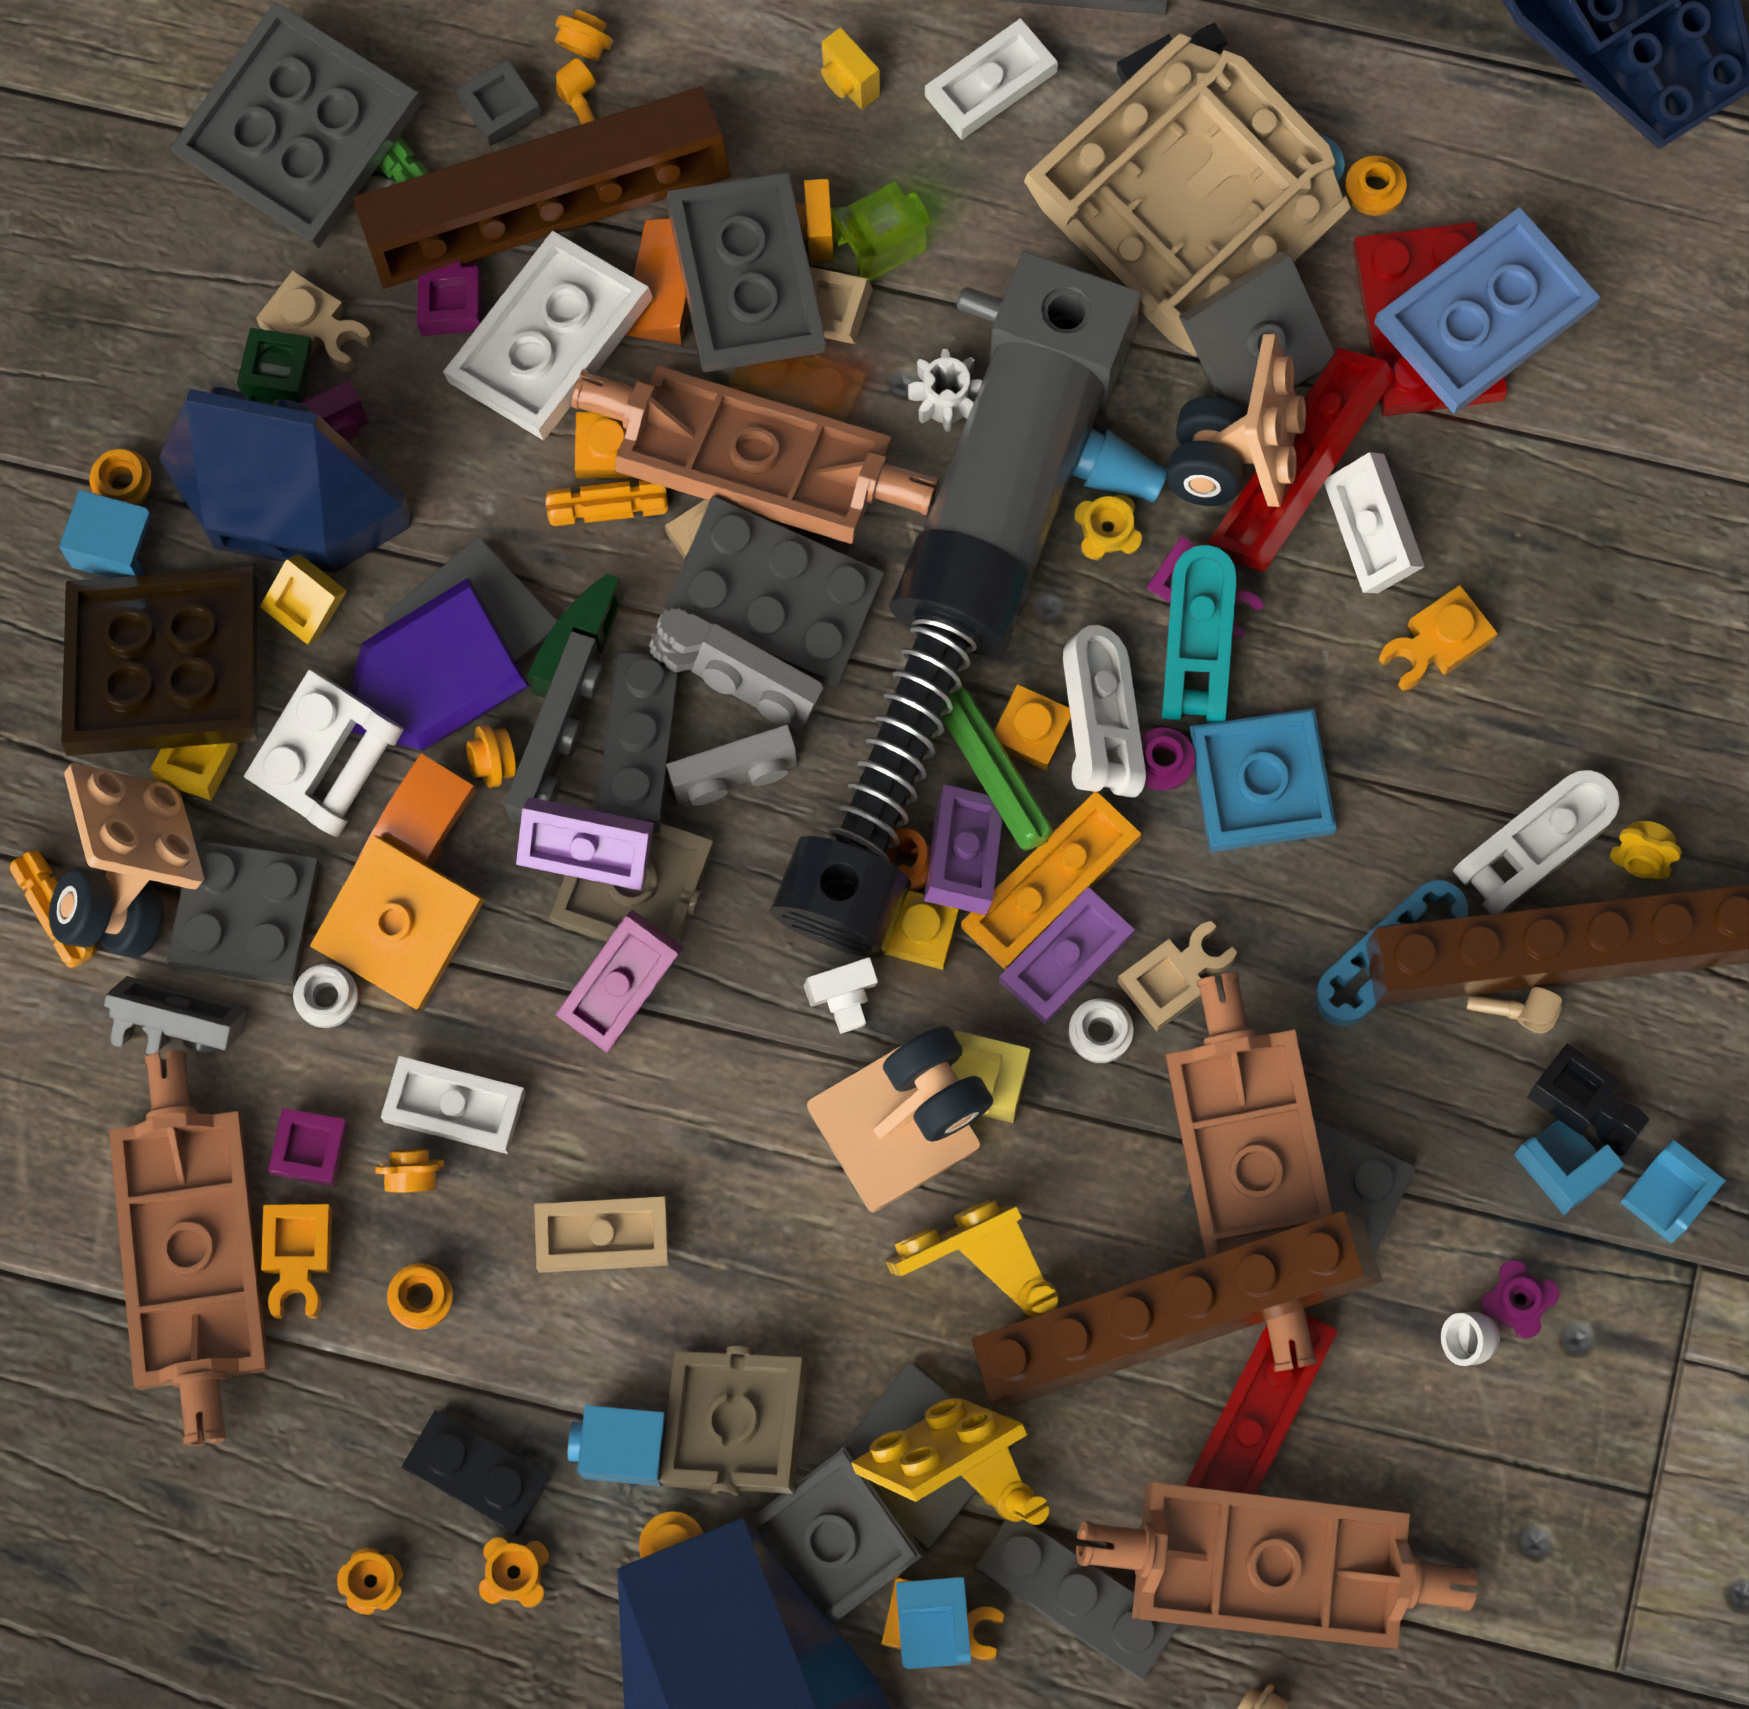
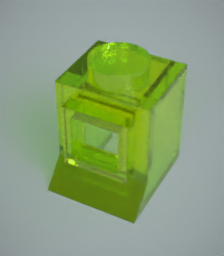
M896 181L849 206L831 208L832 236L838 246L848 242L856 255L857 277L867 278L868 281H871L926 251L925 227L930 225L927 210L915 192L905 196Z

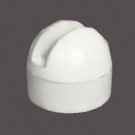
M1463 1312L1453 1314L1445 1321L1442 1327V1348L1448 1359L1456 1365L1469 1366L1481 1364L1489 1360L1498 1351L1500 1343L1499 1329L1492 1318L1482 1313Z

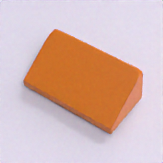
M670 218L645 220L633 278L649 287L653 300L625 336L682 345L689 306Z

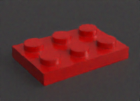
M1476 222L1354 238L1352 250L1371 356L1386 360L1396 375L1379 400L1382 417L1448 408L1374 322L1377 313L1478 238ZM1505 377L1466 406L1504 401L1507 394Z

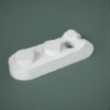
M1088 625L1069 639L1063 648V665L1076 758L1072 767L1073 785L1077 789L1098 792L1103 787H1108L1115 795L1134 798L1142 792L1146 771L1129 656L1125 645L1114 632L1100 625ZM1106 750H1112L1113 762H1108Z
M1591 770L1577 771L1564 778L1470 853L1453 869V872L1465 886L1470 883L1474 885L1486 899L1482 906L1489 914L1506 913L1523 896L1609 827L1616 817L1619 808L1618 791L1612 781L1601 773ZM1502 856L1518 872L1506 883L1491 867Z

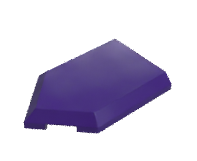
M466 578L362 642L349 692L405 729L396 744L425 751L527 689L530 685L469 578ZM356 723L351 732L364 735L367 730Z

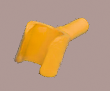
M574 58L557 71L556 92L565 104L571 105L581 124L594 121L595 117L583 95L594 88L596 82L580 59Z

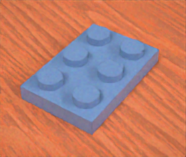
M1518 207L1377 313L1374 324L1455 415L1596 308L1601 297L1528 215Z

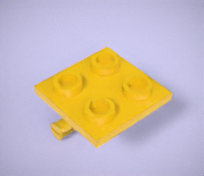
M989 1200L983 1201L954 1215L953 1218L958 1227L940 1236L936 1229L930 1230V1228H927L895 1243L894 1246L899 1255L885 1261L891 1274L903 1276L953 1251L959 1250L1029 1317L1032 1318L1055 1310L1058 1306L1057 1290L1051 1283L1044 1280L1017 1221L1022 1219L1017 1207H998L996 1200L991 1202Z
M950 1398L934 1404L925 1412V1419L904 1431H893L880 1436L871 1443L869 1452L851 1462L857 1475L915 1502L961 1475L984 1498L982 1499L984 1503L993 1506L1001 1517L1009 1521L1019 1522L1025 1520L1031 1525H1038L1043 1523L1049 1515V1506L1044 1505L1047 1502L1046 1499L1034 1495L1030 1486L1021 1481L1008 1446L1027 1436L1023 1423L962 1398Z

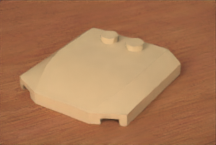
M1179 33L1030 170L1024 182L1041 210L1111 282L1141 292L1139 310L1171 343L1196 357V351L1179 315L1280 251L1291 255L1295 264L1344 218L1351 208L1347 196L1342 197L1333 170L1336 163L1329 144L1242 56L1226 50L1219 54L1190 43L1191 37Z

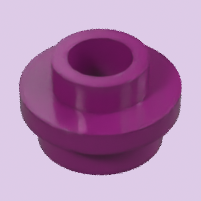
M1164 727L1149 730L1141 736L1146 771L1144 785L1159 791L1173 790L1183 785L1190 778L1195 765V752L1189 739L1175 729ZM1161 748L1168 749L1174 754L1176 760L1169 766H1160L1152 759L1153 752Z

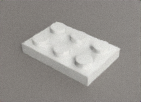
M552 230L444 369L443 373L451 385L545 441L571 407L573 390L581 371L585 369L593 374L597 373L653 300V296L649 287Z

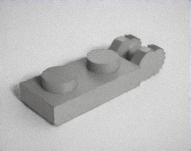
M671 607L669 611L665 610L664 614L660 615L656 626L658 630L656 633H653L649 644L653 659H657L658 663H664L665 667L673 672L691 670V672L703 678L705 683L715 691L722 694H732L757 708L761 715L770 722L778 725H788L799 733L802 732L824 689L821 682L715 623L712 625L693 613L687 614L686 610H680L679 607L678 609Z

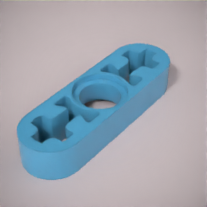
M1443 880L1430 881L1420 886L1322 975L1315 991V1005L1319 1014L1327 1022L1341 1027L1358 1024L1378 1007H1375L1376 1002L1372 979L1365 983L1358 991L1355 1001L1359 1007L1353 1009L1347 1003L1339 1008L1332 1005L1330 1001L1335 990L1331 984L1337 982L1342 987L1351 984L1360 975L1362 970L1360 967L1352 964L1357 959H1360L1364 970L1370 976L1366 946L1370 936L1378 927L1404 925L1398 922L1403 917L1407 919L1408 924L1418 923L1428 908L1424 902L1427 898L1434 904L1440 903L1443 899L1448 901L1452 906L1447 915L1448 919L1467 917L1468 903L1463 892L1454 884Z

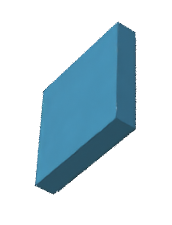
M1315 708L1189 727L1188 734L1195 752L1194 768L1209 853L1335 834L1337 827Z

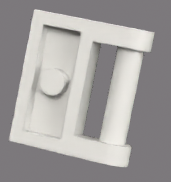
M309 669L245 773L244 778L306 817L309 822L334 837H339L348 823V819L344 815L387 745L395 746L405 729L318 671ZM358 723L367 731L322 802L314 797L313 793L352 729Z

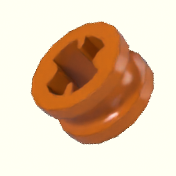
M897 828L894 831L900 843L897 847L887 850L885 854L889 862L894 866L896 865L893 859L898 853L906 856L912 853L917 860L911 868L906 865L897 867L908 876L911 881L909 891L914 892L926 885L931 847L917 831L909 828ZM891 838L889 844H892V843H893V841H894L893 838Z

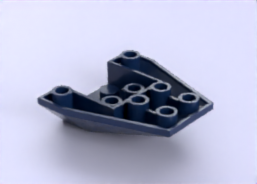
M1502 0L1515 23L1658 149L1749 92V35L1740 0Z
M214 387L210 393L189 389L162 446L159 457L171 482L214 549L282 563L300 553L320 570L336 573L407 530L411 525L413 516L405 494L319 415L312 413L310 408L295 401L276 400L273 405L249 401V398L243 393L229 388Z
M743 1517L617 1568L624 1709H890L878 1679Z

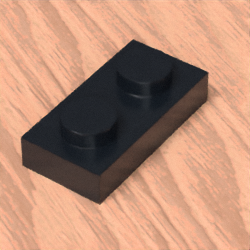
M437 1410L432 1414L401 1466L404 1471L516 1536L519 1534L551 1479L546 1473Z

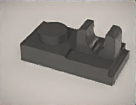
M126 976L106 994L104 1007L110 1008L109 1017L114 1018L110 1038L112 1044L122 1047L130 1039L132 1026L135 1024L141 1025L148 1036L146 1054L159 1052L167 1044L168 1036L183 1039V1044L186 1047L196 1051H226L245 1031L249 1009L241 1005Z

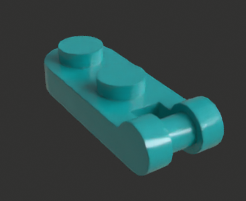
M1210 545L1193 546L1183 552L1175 562L1171 582L1161 719L1181 720V714L1205 716V722L1208 723L1225 721L1236 592V571L1229 555L1220 548ZM1185 671L1209 672L1207 691L1183 689Z

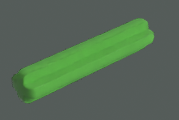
M961 687L959 691L948 694L953 709L950 713L942 715L941 718L1019 847L1027 851L1044 845L1047 842V838L1053 833V828L969 690ZM946 702L942 710H945V708L947 707Z

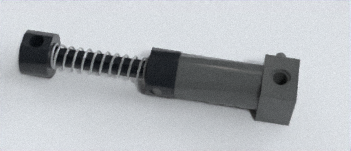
M1022 251L1004 299L970 287H965L961 290L956 304L959 311L994 322L991 337V360L923 530L914 541L904 566L902 577L889 603L892 614L910 628L916 640L913 648H905L901 651L902 655L907 659L904 670H897L892 673L893 677L899 681L895 693L888 692L883 695L890 705L886 715L875 717V721L881 726L877 738L870 737L865 740L872 748L868 760L862 759L856 762L858 767L863 770L859 783L852 782L848 784L849 789L854 792L850 805L838 807L840 812L845 815L841 828L834 827L830 829L831 834L836 837V840L818 836H801L769 910L776 920L798 934L849 954L864 957H881L884 954L911 886L908 876L892 865L885 853L887 850L897 847L900 843L894 830L896 827L903 826L909 821L906 811L903 809L904 805L913 803L918 798L912 785L914 782L921 781L926 777V772L921 762L933 757L935 754L930 739L940 736L944 732L939 717L950 713L953 709L948 694L959 691L962 687L957 672L969 667L970 660L967 653L993 656L1003 654L1008 648L1013 628L1034 582L1032 578L1096 413L1106 415L1135 341L1141 292ZM964 658V661H965V662L963 663L962 666H960L961 661H962V659ZM955 680L956 684L953 688H951L953 681ZM946 702L947 707L945 708V710H942ZM936 724H937V725H938V729H937L936 732H934V729H935ZM927 747H928V748H929V752H928L927 754H925L926 749H927ZM918 770H920V775L916 777ZM909 792H911L912 796L910 799H907ZM900 815H902V820L898 822ZM891 838H893V839H894L893 843H892V844H889ZM838 893H846L852 896L843 901L829 898Z

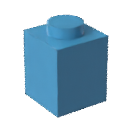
M585 1405L583 1422L572 1421L568 1441V1461L578 1462L577 1472L582 1479L661 1486L662 1483L659 1482L666 1415L664 1412Z

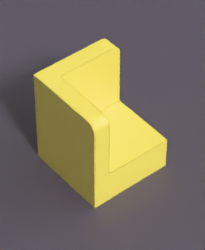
M955 1031L954 1035L963 1050L960 1058L951 1066L957 1078L961 1080L970 1076L980 1077L993 1097L992 1106L982 1116L1014 1123L1031 1049Z

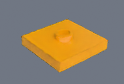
M372 835L311 942L310 947L412 1008L423 1010L485 899L380 836Z

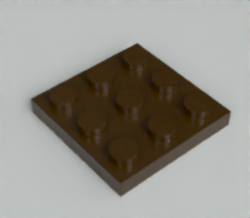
M253 567L66 581L61 744L66 756L257 741V577Z

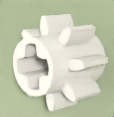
M943 349L941 358L932 361L930 364L922 359L917 361V374L923 382L908 384V399L923 401L919 408V421L921 423L932 418L937 422L943 423L945 431L950 432L953 422L958 421L963 416L966 419L968 418L974 403L970 399L976 398L982 380L979 379L970 380L974 372V359L972 357L961 362L950 357L948 349ZM953 386L958 388L956 394L950 390ZM937 387L944 390L940 395L936 393Z

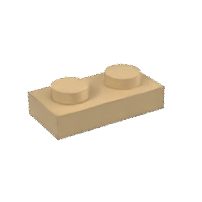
M665 1197L534 1204L536 1269L539 1273L669 1266L667 1201Z

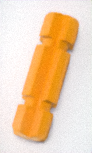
M639 480V486L632 487L630 486V481L580 486V492L572 493L571 487L552 489L546 493L545 499L547 517L553 526L575 524V518H584V523L634 518V512L638 511L643 512V517L663 515L668 510L667 488L644 480Z
M31 850L14 859L10 864V871L23 891L27 890L24 895L47 935L52 940H56L53 945L62 961L68 967L73 968L94 957L97 953L95 944L86 948L60 943L53 936L49 923V909L58 881H56L55 877H51L53 872L41 853L37 850Z

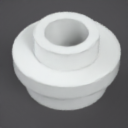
M319 964L307 969L299 977L294 987L293 1001L297 1012L307 1023L319 1028H332L341 1025L352 1016L358 1004L359 994L353 977L344 968L334 964ZM327 987L336 989L338 991V998L333 1005L320 1007L316 1004V996L320 990Z
M1105 998L1089 1000L1080 1005L1071 1017L1069 1024L1071 1045L1081 1057L1094 1063L1112 1062L1120 1058L1131 1044L1133 1038L1132 1019L1126 1009L1113 1000ZM1103 1022L1111 1027L1113 1036L1106 1042H1097L1090 1037L1088 1029L1094 1023Z

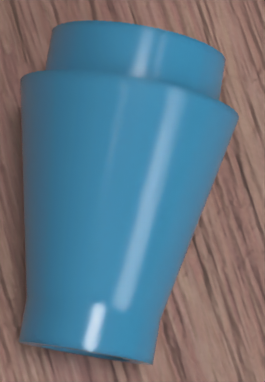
M1090 429L1072 475L1083 479L1084 487L1138 497L1154 503L1164 484L1168 469L1156 464L1109 429L1106 430L1105 434Z

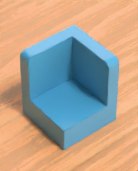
M79 490L59 548L71 568L108 578L145 575L137 560V556L151 515L145 507Z
M1560 1120L1555 1121L1538 1136L1529 1138L1514 1154L1515 1158L1564 1216L1613 1178L1625 1165L1608 1144L1597 1152L1583 1134L1579 1135Z
M1671 1140L1619 1203L1672 1244L1686 1231L1726 1180L1678 1142Z
M964 1577L897 1582L896 1593L903 1667L905 1669L970 1665L971 1654Z

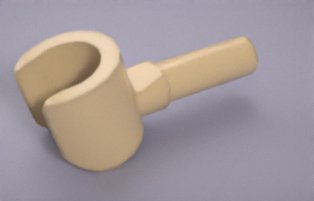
M1533 987L1525 1004L1513 1000L1508 1001L1470 995L1467 1010L1506 1016L1509 1019L1518 1020L1522 1026L1534 1033L1543 1034L1554 1027L1562 1011V998L1544 988Z

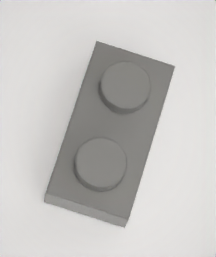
M784 725L667 763L666 767L677 805L691 801L692 805L700 806L723 798L728 793L727 788L749 781H751L753 786H762L776 782L788 774L787 769L797 766V759L788 725Z

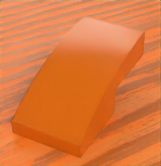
M420 753L383 811L365 846L372 835H377L433 867L444 851L441 843L476 794L474 785Z

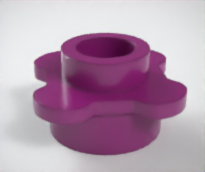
M1516 1260L1508 1261L1499 1269L1500 1281L1493 1292L1486 1293L1482 1297L1481 1309L1484 1315L1497 1319L1503 1325L1513 1328L1518 1337L1524 1339L1532 1338L1541 1330L1540 1319L1547 1307L1553 1306L1558 1302L1559 1290L1553 1281H1541L1527 1273L1526 1267L1522 1262ZM1520 1293L1526 1297L1524 1305H1517L1515 1303L1514 1296Z

